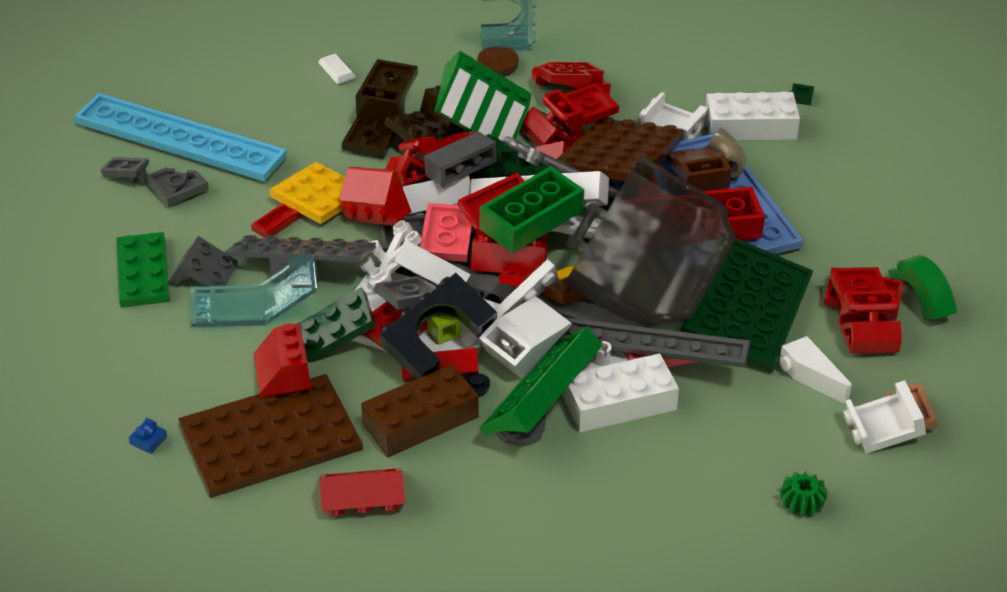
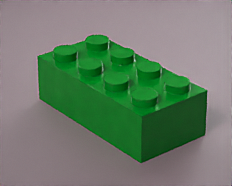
M550 166L480 206L479 229L513 254L583 212L585 190Z

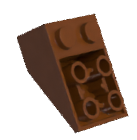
M707 146L673 151L666 156L683 193L730 188L732 169L725 155Z

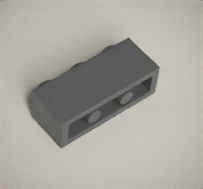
M478 131L424 156L425 175L443 187L497 162L496 142Z

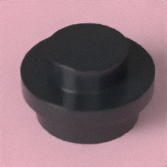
M476 373L469 375L465 379L479 397L484 396L490 388V379L484 374Z

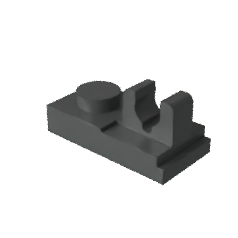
M113 157L101 169L103 177L115 179L128 177L132 184L139 179L140 183L144 184L146 182V175H148L145 168L149 165L148 158Z

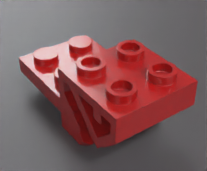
M596 83L566 94L558 89L546 93L542 98L543 103L551 110L550 113L547 115L545 112L532 106L526 114L521 131L536 146L560 141L570 145L582 136V126L619 113V105Z
M476 131L457 133L437 141L434 136H428L400 143L399 149L404 153V156L391 157L385 169L397 171L402 187L418 184V181L422 180L429 181L431 179L425 175L424 156L472 135Z
M831 268L829 276L841 304L838 323L850 354L899 353L902 343L901 321H888L889 314L897 312L896 309L899 308L898 300L894 291L887 289L879 268Z

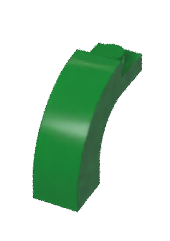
M918 255L900 260L896 264L897 268L888 270L891 279L905 280L914 288L920 301L923 318L939 319L957 313L954 296L946 277L940 268L929 258Z

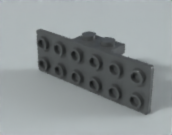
M246 235L242 237L243 239L234 243L225 253L226 256L269 258L271 281L317 283L320 280L318 260L360 262L376 248V243H368V240L365 239L345 242V239L342 238L323 241V238L319 237L301 240L300 237L279 239L278 236L257 238L256 235Z

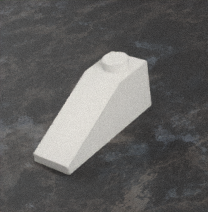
M807 336L782 346L779 364L782 370L787 372L793 380L844 404L846 400H849L852 384Z

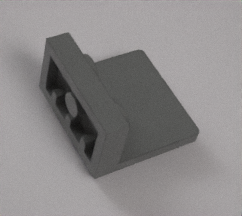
M197 236L168 282L177 287L182 279L187 281L191 277L216 294H220L238 261L231 256H226L225 252Z

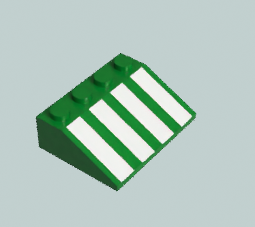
M459 51L445 65L434 112L468 132L479 131L485 136L490 134L504 142V138L507 136L514 139L517 138L529 110L532 93Z

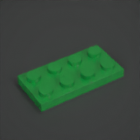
M164 232L116 237L119 301L121 308L170 302Z

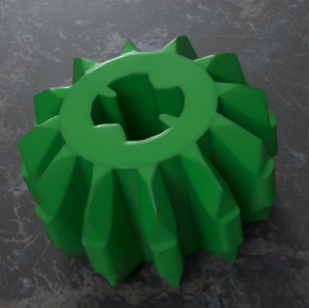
M794 471L791 477L786 476L780 489V499H782L783 507L789 508L791 514L798 512L803 517L805 513H808L813 517L816 511L821 512L827 499V489L825 488L824 481L818 480L816 474L809 476L805 471L800 475Z

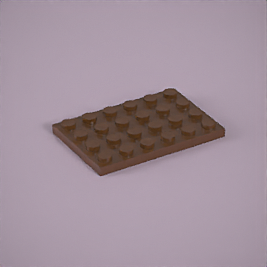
M606 117L598 120L556 160L581 172L601 171L609 179L641 183L684 138V131L675 125L657 126L653 122L641 124L635 123L634 120L630 119L618 121L614 120L613 117Z
M327 374L310 378L311 389L261 398L260 394L178 418L179 426L210 498L363 450V443Z

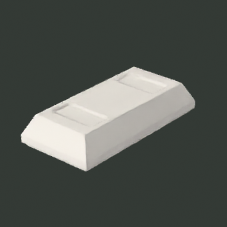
M336 54L323 57L318 62L337 85L356 79L354 73Z

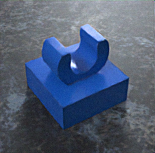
M146 418L129 436L130 445L152 454L167 438V432L165 429L158 427L156 421Z

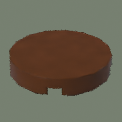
M489 47L482 50L477 57L478 62L502 76L512 74L515 68L519 66L518 54L507 47Z

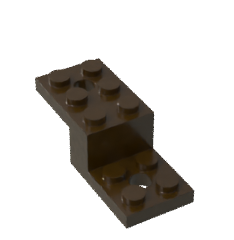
M381 59L376 60L355 95L357 117L342 141V150L375 157H385L397 135L384 125L387 116L405 114L404 98L418 74V66Z
M440 86L425 89L420 111L387 116L384 125L405 141L434 136L437 141L463 132V128L434 112Z

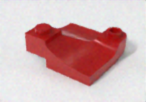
M549 62L532 69L531 80L536 85L546 86L550 82L580 89L596 83L609 96L611 90V83L603 79L604 70L590 62Z

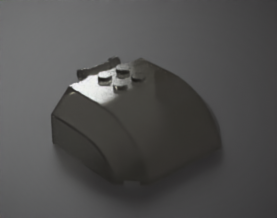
M640 156L608 211L596 204L590 203L586 208V215L574 235L570 236L566 241L568 247L578 250L582 254L564 284L608 311L638 324L660 326L691 319L736 239L734 229H731L727 216L729 213L727 207L644 156ZM595 218L602 220L589 243L587 244L582 241Z

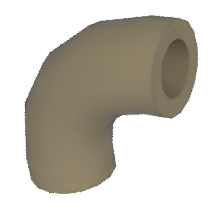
M720 127L707 146L725 155L732 169L731 178H735L743 172L746 156L739 143Z

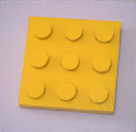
M315 162L270 188V197L322 224L342 211L339 199L345 176Z

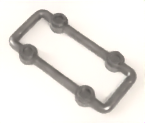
M507 136L504 138L505 145L519 152L517 156L536 166L539 163H543L549 167L552 166L561 173L581 172L512 137ZM611 185L608 187L609 196L613 198L621 196L620 190Z

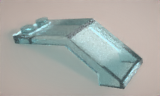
M289 255V265L260 285L190 287L191 327L260 326L269 324L317 292L314 255Z

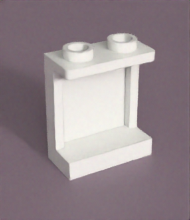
M661 92L656 98L652 99L649 106L643 109L639 115L641 124L653 122L657 126H677V128L684 131V138L681 140L684 141L696 138L707 125L708 108L700 105L694 113L665 103L666 93Z
M905 380L895 383L896 394L856 407L853 406L851 399L845 401L847 408L846 411H843L845 421L848 426H853L852 435L856 445H862L865 454L926 434L924 417Z

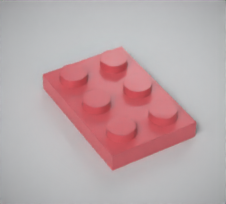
M428 203L420 248L443 260L467 262L473 226L457 205Z

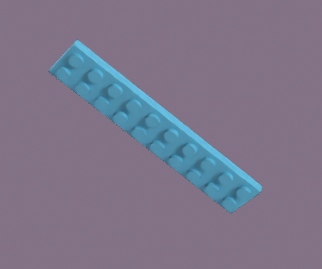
M98 93L74 116L76 124L263 182L270 177L287 157V149L102 93Z

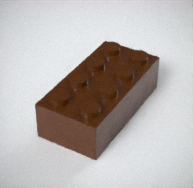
M451 364L362 402V424L385 455L391 457L479 418V396Z

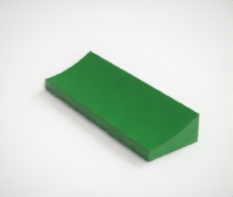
M586 326L557 341L479 427L485 436L502 431L529 433L603 346L590 328Z

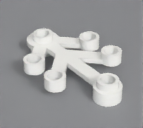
M401 220L393 226V234L395 236L386 253L382 250V246L377 240L370 242L376 243V248L370 255L375 256L381 262L379 268L375 267V263L370 256H366L362 261L358 262L362 271L370 274L368 283L372 287H375V283L391 281V273L401 267L393 262L402 247L400 246L401 242L407 240L415 245L421 242L422 238L417 231L413 230L408 222Z

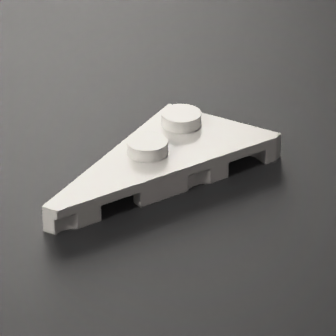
M547 259L495 308L497 319L531 298L537 297L545 291V287L557 283L559 277L555 265Z

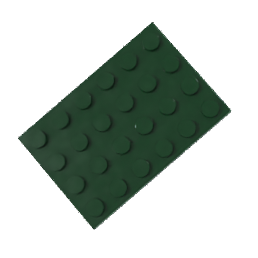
M724 233L679 332L749 340L751 346L747 362L773 373L813 270Z

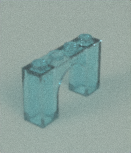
M509 0L517 3L522 8L520 14L514 20L502 24H481L482 50L489 47L502 46L510 48L515 52L532 51V43L536 42L535 30H532V26L536 25V14L533 13V8L537 6L536 0Z

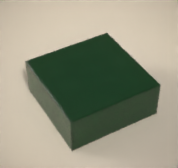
M793 83L791 92L794 94L796 103L811 106L814 86Z

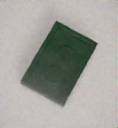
M362 287L299 322L306 355L311 362L376 327L367 293Z

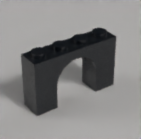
M456 272L452 276L442 279L436 289L431 293H425L420 298L419 303L412 308L405 309L398 320L387 324L380 333L381 345L415 380L441 369L440 358L418 336V331L426 320L437 315L455 317L478 339L497 320V311Z

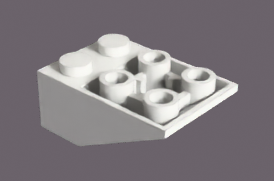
M535 296L495 320L479 339L486 352L522 379L570 328L572 323Z

